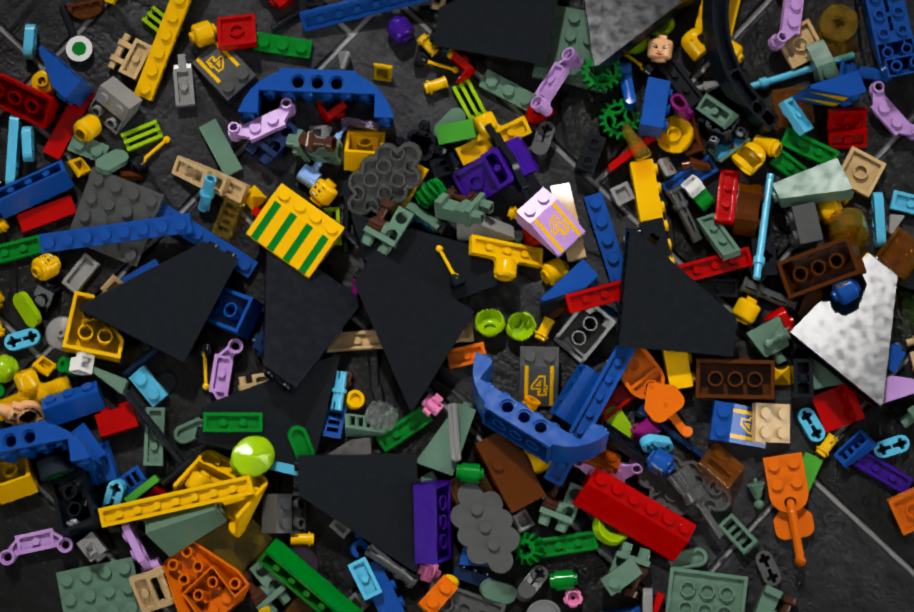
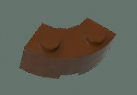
M738 181L732 234L755 237L756 230L760 229L761 219H758L760 204H763L765 196L760 184Z

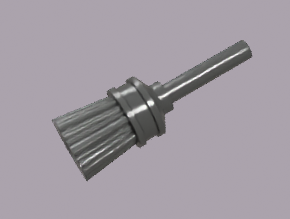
M689 464L684 465L669 475L667 479L681 494L680 497L685 501V505H693L695 508H698L718 539L722 537L724 533L704 504V497L707 492L703 489L701 483L698 484Z

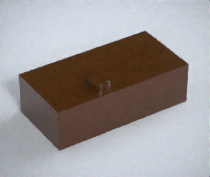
M846 236L776 262L789 299H797L830 287L835 282L867 273L854 236Z
M696 359L695 399L774 401L775 360Z
M497 432L472 446L493 488L501 496L505 510L510 512V514L546 496L521 447Z

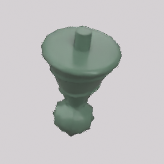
M779 323L771 339H764L763 346L770 349L773 346V342L791 339L788 333L790 327L784 328Z
M753 478V482L748 483L746 486L756 500L754 507L762 509L765 506L764 501L761 500L765 482L757 481V478Z

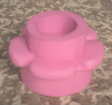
M571 589L565 592L563 600L569 607L575 608L578 604L582 603L583 597L578 589Z

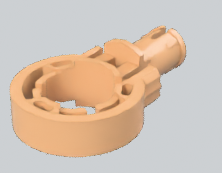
M12 401L8 405L0 403V415L5 416V422L12 424V426L27 424V422H22L19 419L27 411L36 412V417L30 423L45 420L41 405L35 401Z

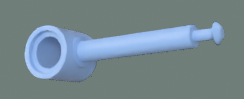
M341 126L340 132L334 135L336 139H342V134L345 130L347 131L345 126ZM315 162L313 166L305 164L297 174L296 180L311 189L316 181L322 177L318 170L324 163Z

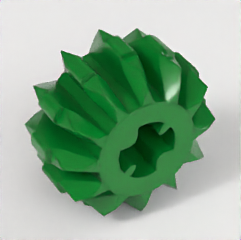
M433 178L422 185L414 197L420 207L425 210L434 206V201L442 192L446 193L447 189L442 181L438 178Z
M524 532L523 536L519 535V546L513 551V553L517 552L515 559H521L522 565L527 563L529 566L533 565L534 562H540L539 556L545 555L541 551V549L545 548V545H540L542 538L536 539V533L530 535L529 532Z

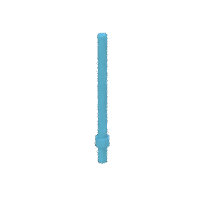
M852 51L833 58L835 63L839 64L840 62L855 59V55ZM811 65L769 78L762 77L750 84L754 90L759 88L761 90L769 88V85L812 72Z
M768 173L766 177L757 250L753 258L754 280L761 279L762 267L765 264L764 250L772 198L771 192L773 191L772 183H774L775 176L773 173Z

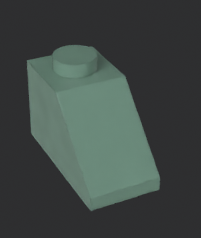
M824 39L805 45L816 82L839 76L835 60Z
M630 557L599 580L609 595L613 596L643 573L633 558Z

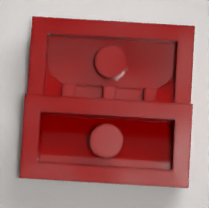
M866 107L827 109V145L836 150L850 149L852 146L867 148Z

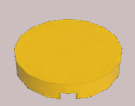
M678 115L665 118L668 121L666 132L662 131L660 139L657 138L658 145L668 153L678 154L684 152L693 142V126L688 120L686 121Z

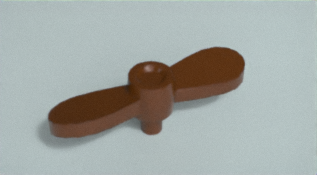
M566 304L549 312L548 318L553 320L561 313H566L568 311Z

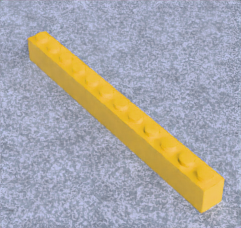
M653 159L630 162L629 171L635 196L638 222L662 218L663 212H665L664 201H660L659 196L662 193L661 183L657 182L656 175L659 174L657 163L654 164ZM663 218L665 230L669 231L667 219L664 220ZM651 236L648 241L655 245L657 239H653V236ZM669 238L668 244L670 250H672L671 239ZM669 257V259H670L673 263H675L674 257H671V258ZM661 350L667 384L676 386L678 390L692 388L693 383H696L694 371L690 370V364H692L691 353Z

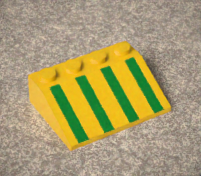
M281 183L254 220L246 235L309 279L342 237L345 227Z

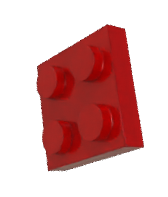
M255 13L217 17L219 51L257 47Z

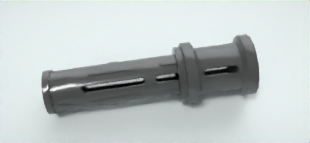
M678 185L667 190L665 194L669 196L673 204L672 209L677 211L691 243H695L703 239L687 207L689 202L685 200L681 192L682 187Z
M746 276L743 278L738 292L748 293L755 299L762 298L792 312L795 310L798 300L789 299L785 295L765 288V285L761 282L758 284L749 280Z
M373 544L367 547L369 552L365 551V555L391 572L394 579H399L405 583L408 589L416 584L419 574L411 572L401 563L398 564Z

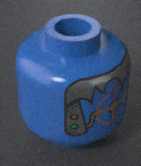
M854 277L833 283L830 295L835 302L839 301L842 305H847L859 297L861 288Z
M661 448L656 451L653 449L645 462L647 463V469L660 478H663L666 474L671 475L676 467L673 464L674 456Z

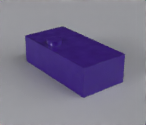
M426 480L414 484L415 564L437 565L452 559V523L450 520L451 480Z

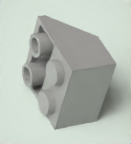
M113 76L100 85L88 112L98 117L102 124L117 135L135 115L142 99Z

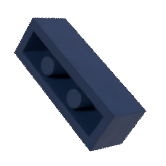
M463 565L456 566L453 574L458 580L480 586L485 579L491 578L489 573H477L478 570L473 568L468 570Z

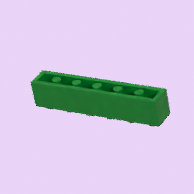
M278 538L270 544L257 560V562L316 612H363Z

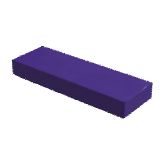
M869 452L855 461L853 465L897 493L908 490L914 481L912 477Z

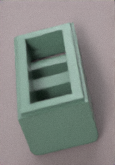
M93 366L92 373L118 393L123 394L127 391L130 380Z
M345 414V436H385L384 418Z
M732 513L719 524L722 532L744 556L748 555L759 544V541ZM734 521L735 524L727 531L725 528ZM740 527V530L732 536L731 533ZM743 533H745L746 536H745L742 540H740L739 542H737L736 540H737ZM751 539V542L743 548L742 545Z

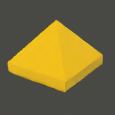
M374 63L372 80L391 82L393 66Z
M82 156L67 162L72 173L78 178L90 174L92 171Z
M254 185L249 189L245 203L253 210L255 207L259 208L267 197Z
M41 355L32 364V367L40 375L48 377L57 368V364Z
M775 366V385H790V366Z

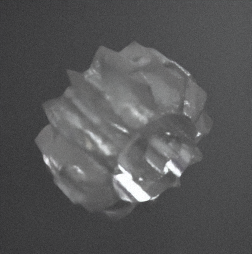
M380 399L377 402L372 401L365 412L366 422L370 424V427H375L377 431L381 429L383 432L392 430L395 424H397L399 416L398 409L394 408V404H388L387 401L382 402Z

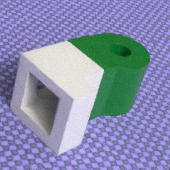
M692 174L680 184L685 193L703 212L716 203L697 176Z
M78 351L76 357L62 356L57 362V370L69 376L92 375L95 356L83 351Z

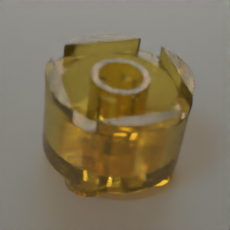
M844 4L828 6L817 20L816 31L819 37L824 39L825 43L829 46L835 47L847 43L858 28L857 13Z
M844 208L838 214L836 212L831 214L828 221L830 241L832 242L846 236H854L859 251H861L862 246L868 242L870 237L867 218L863 215V212L856 208Z

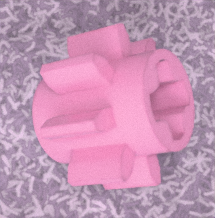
M429 393L421 402V405L424 406L422 412L428 417L431 413L436 417L445 406L441 403L444 398L438 393L434 396Z
M420 564L417 574H421L420 580L431 583L432 579H440L442 571L438 570V564Z

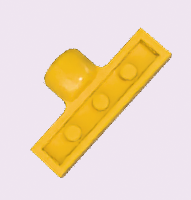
M485 112L474 118L477 138L455 148V151L464 166L492 149L493 147L488 140L490 136L484 128L489 123H492L496 133L499 132L505 142L517 136L524 137L532 133L524 115L500 126L493 112Z
M474 234L469 237V255L493 260L494 277L499 281H512L516 278L517 265L540 269L543 265L542 248Z
M28 368L16 373L13 378L18 393L1 399L0 403L8 405L12 401L32 400L41 405L42 398L73 387L67 374L42 383L35 369ZM0 415V420H5V416Z

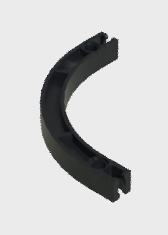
M703 0V37L715 78L729 102L742 118L759 135L769 132L773 128L769 124L776 123L780 117L757 94L740 67L729 29V0Z

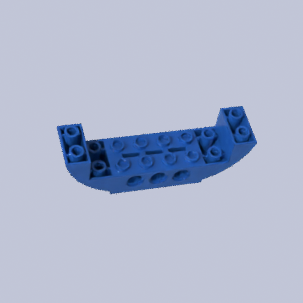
M860 0L871 50L882 73L887 78L914 73V38L905 0Z
M279 68V72L268 75L254 85L244 97L238 109L241 119L249 122L261 116L262 98H265L267 101H276V98H290L292 102L296 101V99H303L304 102L322 100L323 103H334V100L343 101L345 104L361 101V104L370 105L372 102H375V125H379L381 128H390V125L395 124L390 105L381 91L370 81L357 75V71ZM303 84L302 87L296 88V85ZM316 85H322L321 88H315ZM337 85L342 86L340 89H334Z
M476 352L473 362L472 396L476 409L482 417V424L547 464L549 461L556 463L582 462L594 458L606 450L610 432L604 426L592 422L579 440L575 434L561 429L560 425L548 421L541 413L532 411L523 402H517L507 392H501L490 383L493 361L488 355Z
M48 420L0 429V463L6 461L7 463H15L21 458L34 459L40 454L54 455L56 451L63 450L64 452L69 451L72 463L86 471L94 470L96 466L102 465L97 453L89 444Z

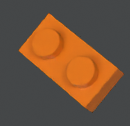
M484 342L451 349L447 355L450 370L473 365L476 352L486 354Z
M442 575L417 605L425 612H437L458 587L449 578Z

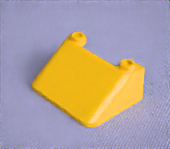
M206 450L173 484V491L186 489L184 484L193 471L200 473L202 470L206 471L212 476L210 480L213 483L241 476H238L232 470L230 458L216 451ZM263 475L252 478L255 494L221 501L227 509L226 517L232 519L229 523V532L238 538L246 530L268 486V480Z

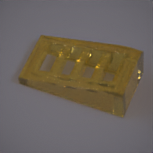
M624 123L621 130L635 161L638 163L651 157L652 153L630 125Z
M225 197L211 232L229 240L243 212L245 203L240 204ZM229 204L236 206L237 210L228 207ZM226 211L234 214V217L225 214ZM222 219L231 221V224L223 222ZM219 225L227 228L228 232L219 229Z

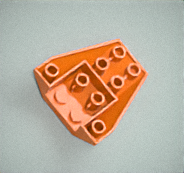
M196 541L162 563L178 612H231L245 599L250 587L249 582L240 570Z

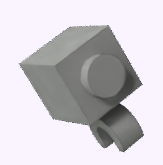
M95 531L90 532L76 543L90 562H100L107 556L105 553L109 551Z

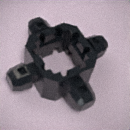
M729 104V105L727 106V107H729L731 110H733L734 112H736V113L738 114V112H737L736 109L732 106V104ZM699 113L697 116L698 124L705 126L708 139L707 147L710 149H716L719 144L724 146L730 145L735 137L746 140L749 135V131L746 128L740 127L739 117L732 123L731 129L724 130L722 133L720 129L714 128L715 123L702 113Z
M421 120L418 127L419 130L413 129L408 132L406 139L401 136L394 137L393 144L397 147L404 142H411L413 137L431 141L427 156L421 157L419 164H426L428 160H432L433 154L436 157L446 156L447 148L441 145L435 146L436 138L432 133H428L430 131V121Z

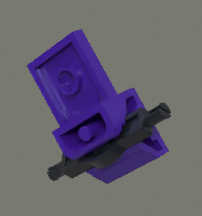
M489 123L484 128L490 136L488 140L493 148L451 176L462 195L467 196L472 191L478 194L483 192L486 193V199L501 190L514 186L517 193L521 192L525 202H527L532 196L527 189L529 185L525 178L540 169L522 136H517L505 142L499 132L496 133L492 123Z

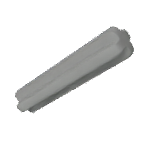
M450 403L448 404L451 461H460L458 404Z

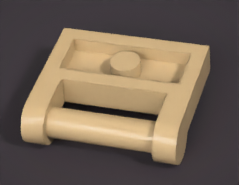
M157 566L152 570L129 577V582L141 612H151L175 603L164 576L163 566ZM152 578H157L164 599L159 600Z

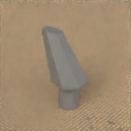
M717 80L704 81L703 84L696 87L700 92L709 93L720 85Z

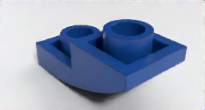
M85 422L71 432L89 444L97 453L99 459L107 454Z

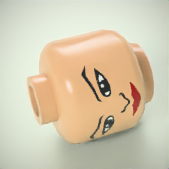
M656 35V38L649 40L647 56L651 59V62L666 63L667 60L672 58L673 42L667 39L668 36Z

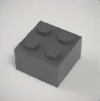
M815 202L792 206L786 212L787 215L784 216L786 226L790 227L789 241L791 245H794V249L817 245L823 240Z

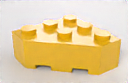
M74 291L62 351L77 354L78 351H83L94 355L98 359L120 363L124 347L123 337L116 329L79 310L81 304L95 298V295Z

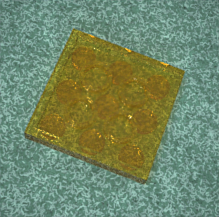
M226 517L227 522L196 540V542L242 572L273 538L268 533H261L262 527L252 518L246 530L238 538L229 532V523L232 519Z

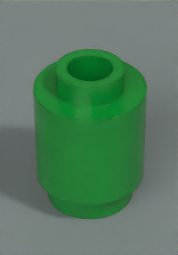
M457 464L455 480L479 484V480H483L484 468H480V464Z
M573 570L554 571L553 574H549L551 590L574 589V585H578L577 573H573Z

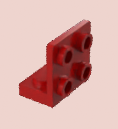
M845 384L814 395V398H811L825 433L865 418L855 392Z

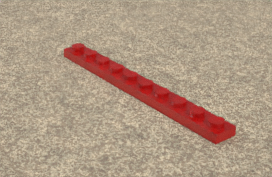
M748 246L740 248V256L722 261L719 255H714L677 266L694 281L753 266V260ZM621 280L565 294L564 299L568 313L572 314L619 301Z

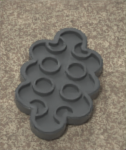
M410 141L404 142L399 147L392 143H382L377 147L374 155L365 157L361 162L360 169L352 172L348 178L349 189L353 192L348 199L349 211L352 214L366 216L371 211L375 214L379 212L382 208L380 202L383 197L393 203L405 201L409 189L415 188L421 181V171L417 167L422 157L419 145Z
M674 456L673 464L676 467L673 472L689 464L698 484L701 483L703 489L707 492L704 497V504L710 513L711 511L722 512L729 508L732 500L731 495L727 489L719 486L720 476L715 469L710 467L701 469L700 465L694 460L682 462L678 457ZM647 465L643 466L642 473L637 474V480L641 487L649 490V498L680 516L687 514L693 521L705 520L698 508H695L693 505H685V501L680 497L681 494L667 479L668 474L660 478L647 469Z
M475 483L463 484L457 492L459 504L452 509L450 515L451 523L459 529L457 534L458 541L462 546L467 547V557L471 563L475 565L488 564L492 572L505 574L513 566L511 552L517 549L520 542L519 533L511 527L513 522L512 515L503 509V500L498 493L493 491L483 493Z

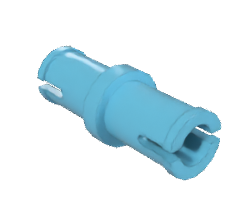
M205 175L203 188L199 192L198 210L206 213L210 211L217 181L214 175Z
M336 371L330 407L332 410H343L349 372Z

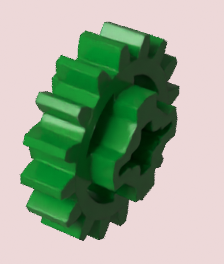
M591 54L590 60L584 59L586 65L581 66L583 72L580 73V77L584 78L583 84L589 83V90L594 87L595 93L599 89L605 93L606 88L612 91V85L618 86V80L622 77L620 74L622 67H617L620 63L619 60L611 65L614 75H612V72L609 70L610 67L604 70V73L602 72L598 76L593 74L592 78H590L588 70L590 69V72L593 73Z
M613 99L612 105L606 103V109L602 108L600 111L603 115L598 117V120L603 121L599 124V127L605 128L602 133L608 132V138L611 139L612 136H615L616 141L621 136L623 140H626L627 134L632 137V130H638L635 124L640 123V120L636 119L640 113L634 112L635 108L633 110L626 109L623 99H620L619 103H616V100ZM621 108L618 111H613L612 109ZM627 112L630 113L632 121L628 119ZM623 113L622 121L615 126L616 118H619ZM607 118L611 121V128L607 124ZM622 128L627 129V130L622 131V132H617L618 129H622Z

